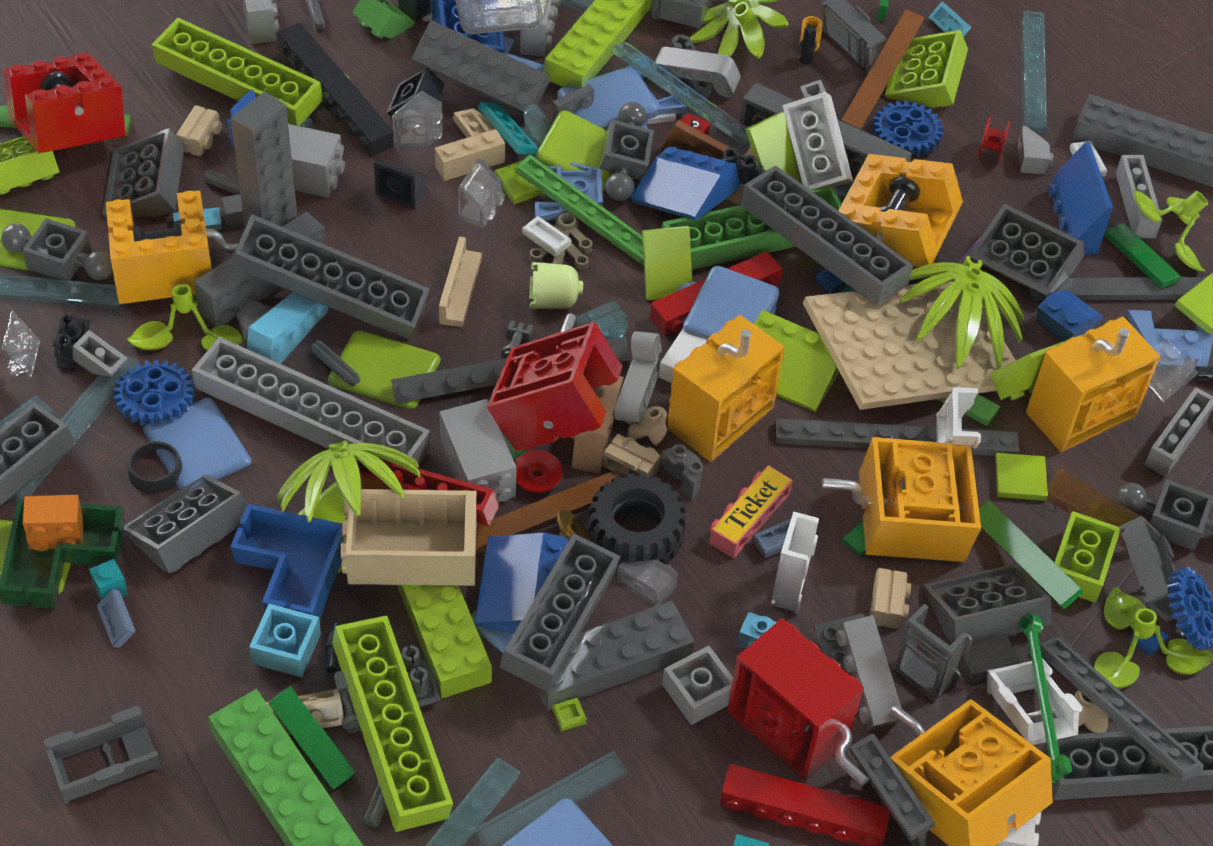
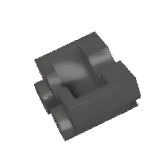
M675 445L673 448L662 451L660 470L670 480H680L682 482L680 490L692 501L699 492L703 464L698 456L687 450L684 445Z

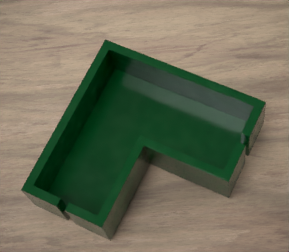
M18 498L0 578V598L2 604L26 606L27 602H30L31 607L55 609L65 563L100 565L114 559L116 564H118L121 548L120 542H122L125 527L123 507L80 503L84 521L83 545L57 542L56 549L36 551L29 550L23 526L24 498Z

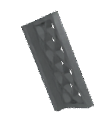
M872 733L849 746L851 754L858 763V768L869 777L867 780L868 784L883 806L889 808L891 818L910 846H926V832L935 827V822L875 735Z

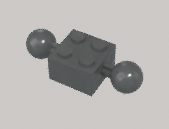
M636 102L624 104L618 112L619 121L611 119L605 133L599 169L614 173L606 182V192L615 201H625L633 194L634 183L631 178L641 181L649 165L654 130L642 127L646 120V112Z
M47 218L33 236H31L30 231L24 225L16 223L8 225L2 231L1 243L3 247L11 253L23 252L26 267L29 270L65 282H70L80 266L84 267L87 275L95 280H105L113 274L110 254L102 250L91 252L88 231Z
M1168 479L1165 480L1158 500L1149 498L1145 489L1137 483H1125L1118 488L1115 494V502L1118 508L1127 514H1136L1142 510L1152 513L1149 523L1159 533L1165 534L1169 542L1194 551L1202 532L1211 535L1213 540V521L1207 519L1213 503L1212 495Z

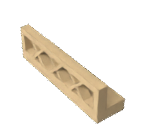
M459 237L442 293L439 304V324L463 327L482 260V253L466 250V238Z
M338 689L298 696L322 728L342 725L344 715ZM273 712V714L275 715V717L277 718V720L280 722V724L282 725V727L284 728V730L286 731V733H287L288 735H291V734L288 732V730L285 728V726L282 724V722L279 720V718L276 716V714Z

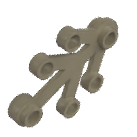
M562 213L557 218L556 225L553 227L567 237L570 234L579 243V247L577 249L571 243L562 253L556 257L554 256V261L551 264H563L565 251H567L575 260V267L578 270H585L588 268L589 259L586 255H582V253L592 251V241L577 229L578 220L572 213ZM541 246L530 250V261L542 262L543 256L549 252Z

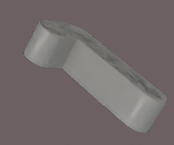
M662 47L653 64L654 71L660 75L711 82L717 93L725 97L733 95L741 78L734 60L721 54Z
M635 331L631 339L633 359L616 403L615 418L618 421L641 423L659 376L662 349L658 333Z

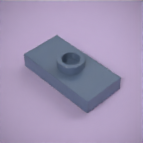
M791 519L752 536V541L764 558L782 551Z
M112 589L98 603L97 608L112 646L120 648L136 631L120 591Z

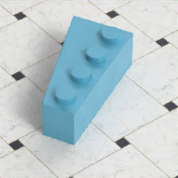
M295 292L291 293L248 327L247 349L281 364L318 321L326 315L328 306Z

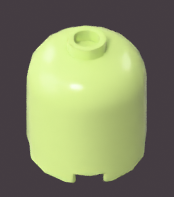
M532 262L531 269H535V271H533V276H530L529 299H534V301H531L530 309H568L576 303L578 295L583 294V281H579L577 271L568 265Z

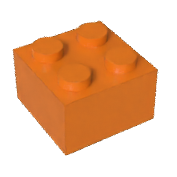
M78 495L24 496L23 526L29 550L46 551L48 549H56L57 542L83 545L84 521Z

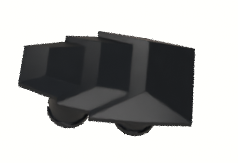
M733 147L725 149L726 153L723 152L725 161L736 164L740 185H745L766 172L763 169L764 167L757 163L753 155L744 156L738 154L737 150Z
M68 313L61 316L52 345L55 347L54 357L57 358V368L73 369L76 364L73 360V345L90 329V320L76 319L72 313H70L71 318H69Z

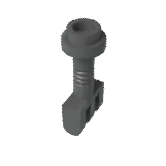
M510 321L507 328V336L512 337L509 345L503 347L501 352L502 359L508 357L512 347L520 345L521 339L530 341L534 325L529 324L527 330H524L525 323L520 322L518 328H515L516 322Z
M338 671L335 673L334 678L346 717L342 720V727L346 729L347 733H355L360 731L361 728L348 692V684L344 672Z

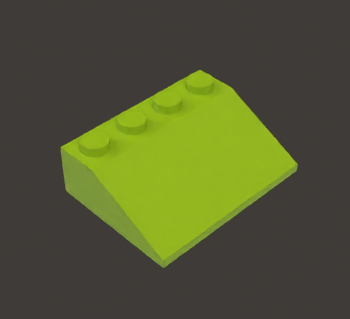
M961 30L914 38L888 83L885 97L902 102L908 101V103L912 104L916 102L917 105L924 104L926 107L931 108L953 105L968 52V47Z
M24 136L0 144V195L10 192L11 188L17 186H30L32 181L38 179H51L54 177V174L59 173L53 151L38 154Z
M762 310L754 325L785 346L776 396L816 413L840 373L819 333Z
M1066 341L1055 344L1053 346L1057 347L1061 344H1064ZM1050 347L1028 354L990 373L1000 400L1010 397L1012 401L1025 396L1023 391L1028 390L1030 394L1033 392L1044 353Z

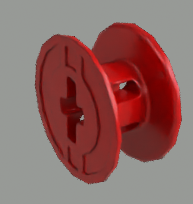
M989 116L978 158H980L982 150L985 148L999 152L997 163H999L1011 121L1008 122L1006 131L989 127L991 116Z

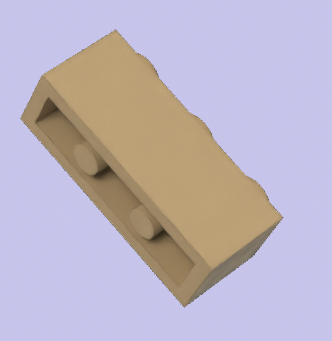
M496 129L435 148V167L444 181L505 162V142Z

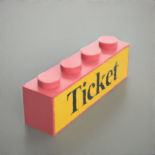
M769 465L762 472L758 471L752 480V484L748 488L744 487L741 490L734 504L730 503L726 507L723 516L719 520L715 519L709 528V544L734 559L752 539V536L760 530L788 498L793 480Z

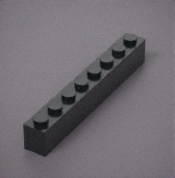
M297 23L278 31L277 47L279 51L286 55L292 67H296L300 73L320 82L325 106L335 113L337 120L346 126L348 133L357 139L360 147L366 150L371 157L394 147V131L301 23Z

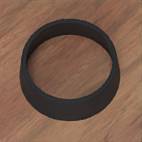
M152 441L138 446L132 452L128 463V477L131 484L137 490L148 494H159L169 491L176 486L182 471V461L177 450L172 445L161 441ZM158 449L168 450L177 457V463L173 471L159 479L142 478L132 469L137 459L145 454L156 452Z

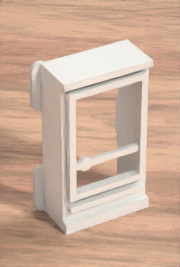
M952 388V394L947 398L939 413L936 414V442L971 445V447L973 445V448L978 447L981 442V434L978 432L962 431V417L973 406L974 399L978 394V388Z
M793 512L780 555L771 605L795 611V614H798L802 598L801 592L811 555H814L818 535H816L819 518Z
M1042 658L1052 713L1057 717L1053 719L1057 739L1078 735L1079 712L1082 711V706L1072 694H1064L1049 676L1052 674V669ZM1032 661L988 670L987 693L994 697L1024 739L1032 745L1046 742L1043 721L1033 723L1030 719L1031 717L1040 716L1041 711L1026 714L1013 693L1030 689L1037 691Z

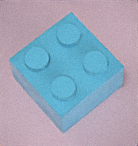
M268 604L249 646L252 664L303 677L321 635L319 617Z

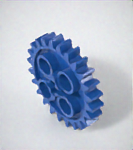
M896 101V106L888 103V108L883 106L881 111H877L873 121L872 132H875V137L914 153L919 157L920 152L928 155V150L933 152L935 146L939 147L944 126L941 125L942 120L937 119L938 114H931V108L925 110L924 104L917 107L916 102L909 105L908 101H905L904 105H901L899 101Z
M155 360L153 365L145 361V366L143 367L137 363L136 370L127 368L128 375L120 374L121 381H116V388L113 389L114 401L118 412H123V418L130 417L131 423L140 420V426H143L146 421L150 422L151 427L157 421L163 426L166 419L172 423L173 416L181 418V411H189L188 405H193V397H195L194 383L191 380L190 374H185V368L178 369L177 363L169 366L167 360L162 365H159L158 360Z
M1191 567L1175 570L1170 574L1171 578H1168L1170 585L1167 586V589L1171 594H1168L1167 597L1171 600L1169 607L1174 613L1172 617L1177 619L1176 627L1182 629V637H1187V643H1192L1193 649L1198 648V651L1212 649V591H1208L1207 582H1202V575H1197L1196 570H1191Z

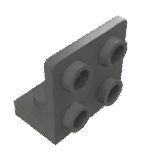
M588 84L554 100L553 120L562 110L574 114L575 110L580 107L586 109L591 106L594 101V89Z

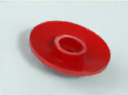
M531 450L521 454L514 462L516 465V483L527 491L534 493L547 492L555 488L561 481L562 465L549 452Z

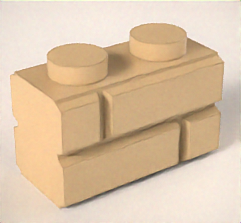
M195 105L176 134L185 145L184 152H190L201 157L206 149H210L214 135L219 134L222 128L219 113Z
M617 434L604 451L602 466L612 471L617 470L623 477L626 474L633 473V476L647 474V477L652 478L660 468L661 455L651 447L645 448L637 444L631 437H623Z
M883 568L876 570L870 616H874L876 626L885 625L888 628L898 629L901 626L902 620H907L909 605L905 604V598L909 599L911 583H907L906 572L895 570L892 572L889 569Z

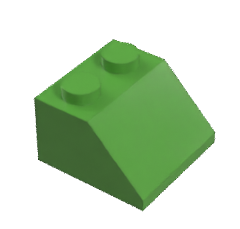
M359 0L352 12L359 18L357 22L367 28H372L371 33L381 39L383 36L392 39L416 23L388 0Z

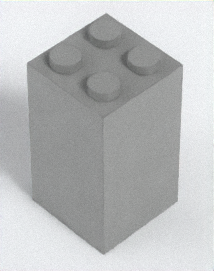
M288 124L295 191L329 198L332 189L335 190L337 187L339 174H343L345 168V161H342L344 145H341L340 135Z
M487 399L440 411V443L455 479L493 489L498 502L516 497V465L498 424L487 409Z

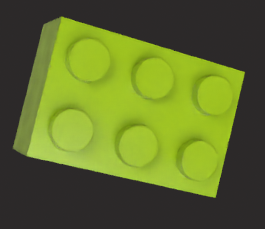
M1072 511L1054 563L1082 589L1083 594L1079 596L1080 598L1096 603L1106 578L1120 529L1117 526Z

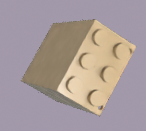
M361 489L360 516H356L347 501L344 500V515H346V518L343 521L342 527L344 543H341V559H343L342 573L347 574L348 584L475 586L476 491L403 490L405 496L403 499L393 490Z

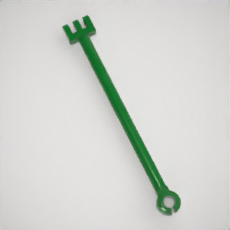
M1029 612L1027 616L1031 617V619L1023 615L1019 628L1028 638L1048 755L1051 758V779L1053 784L1055 779L1060 780L1064 775L1071 773L1072 768L1070 758L1059 753L1038 634L1041 633L1044 625L1040 617Z

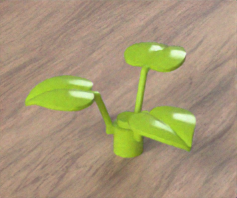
M1135 189L1133 191L1135 201L1141 212L1150 220L1159 222L1161 221L1160 216L1173 211L1187 224L1178 243L1174 244V249L1186 265L1204 273L1206 270L1201 267L1193 251L1184 244V239L1195 224V220L1200 217L1198 213L1208 205L1206 198L1198 191H1195L1187 199L1168 197L1166 202L1169 208L1158 210L1148 196Z
M185 284L177 285L172 289L174 303L170 304L171 313L167 327L159 321L147 322L137 328L131 337L127 338L131 345L142 350L161 349L167 346L173 339L169 331L173 327L175 311L188 313L193 310L203 331L207 334L202 339V346L206 351L209 350L219 337L236 345H240L243 342L241 334L229 325H220L210 331L196 308L198 306L196 294L192 295L190 286Z
M1114 587L1108 595L1104 607V617L1107 623L1116 629H1125L1130 626L1134 631V637L1125 658L1116 652H1106L1101 654L1094 664V668L1117 689L1128 687L1138 679L1140 668L1137 664L1130 662L1138 639H1148L1154 633L1162 653L1168 655L1166 657L1167 666L1176 673L1192 675L1201 671L1213 661V654L1208 650L1198 651V648L1193 649L1192 643L1188 644L1185 639L1170 640L1166 648L1160 633V626L1156 625L1157 615L1154 611L1147 609L1140 600L1125 594L1117 587Z

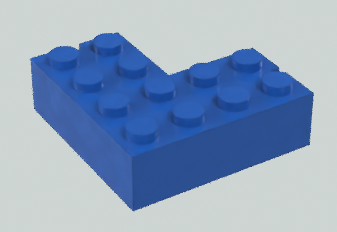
M248 504L240 522L242 528L238 527L230 548L236 563L274 571L262 601L264 610L266 611L268 604L317 616L320 621L342 562L343 524L314 517L308 523L304 515Z

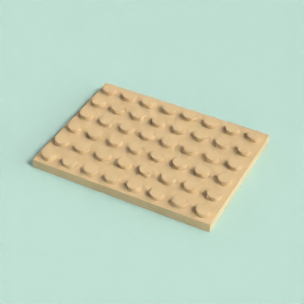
M949 282L903 303H899L901 297L917 284L907 285L879 306L873 304L857 291L808 296L803 301L804 307L860 410L948 398L952 394L953 387L978 388V393L997 391L990 373L998 369L983 305L976 338L960 369L957 370L956 328L959 310L957 298L940 322L920 342H916L920 328L932 305L940 294L953 282ZM1005 342L1003 361L1000 368L1016 361Z

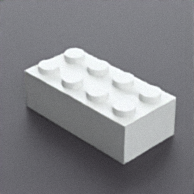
M823 92L782 105L803 186L812 190L830 185L836 187L853 182L831 95Z

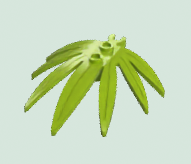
M728 0L726 3L708 9L702 24L707 25L691 36L690 39L694 44L707 41L720 33L729 22L718 54L728 57L733 54L738 44L739 28L741 27L747 48L754 57L759 59L764 52L765 38L757 17L770 27L777 29L785 28L789 23L779 12L760 5L761 3H772L778 0Z
M970 256L966 257L963 265L941 262L928 264L912 270L909 280L929 278L907 291L901 297L899 303L953 282L940 294L932 305L920 328L916 342H920L940 322L957 298L959 310L956 328V369L959 370L976 338L981 321L983 301L996 367L1000 369L1003 361L1004 336L997 305L1009 322L1018 343L1022 340V335L1016 316L1020 323L1023 322L1024 317L1016 299L1007 287L992 275L980 270L983 264L982 260H978L977 264H974L970 261Z
M346 440L334 445L330 444L329 450L311 457L291 474L277 495L278 504L283 498L280 505L283 512L298 488L311 475L305 496L306 518L308 523H310L329 468L332 466L335 480L342 495L354 514L360 516L361 477L356 459L403 499L405 496L398 479L392 470L379 458L397 464L421 477L419 470L416 468H419L418 462L401 451L379 444L355 443L348 445Z

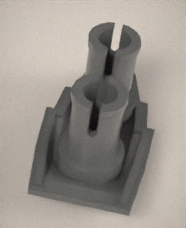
M409 645L410 652H408L406 646L402 650L401 657L419 708L441 702L432 669L429 670L425 661L420 660L417 647Z

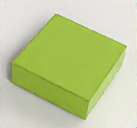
M577 697L552 705V711L561 732L586 724L587 719Z

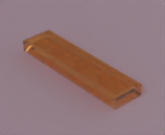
M1062 469L1057 471L1047 489L1051 494L1088 516L1117 527L1140 517V515Z

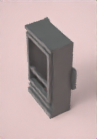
M826 0L821 4L823 33H826L853 60L861 64L862 68L865 67L868 74L879 56V53L872 49L884 42L886 37L870 23V17L858 6L854 8L846 0Z
M1140 516L1119 526V529L1122 531L1139 585L1143 589L1142 593L1146 596L1143 598L1145 604L1167 622L1174 619L1172 617L1174 613L1169 607L1171 600L1167 597L1168 594H1171L1167 589V586L1170 585L1168 578H1171L1170 574L1175 571L1171 561L1174 555L1166 535L1159 533L1145 518Z
M923 604L907 621L908 627L896 667L893 671L931 701L935 702L950 686L952 688L957 686L960 673L956 668L961 653L969 651L972 637L967 633H962L950 646L924 627L923 623L928 606ZM917 644L941 662L940 666L917 650ZM914 653L930 664L933 669L914 656Z
M134 706L115 713L111 717V722L74 735L72 731H66L45 739L44 746L65 804H68L70 800L150 770L162 769L158 752L155 751L140 707ZM122 739L130 761L115 764L110 753L111 747L107 744ZM104 746L102 748L103 752L106 753L111 766L69 783L62 761Z

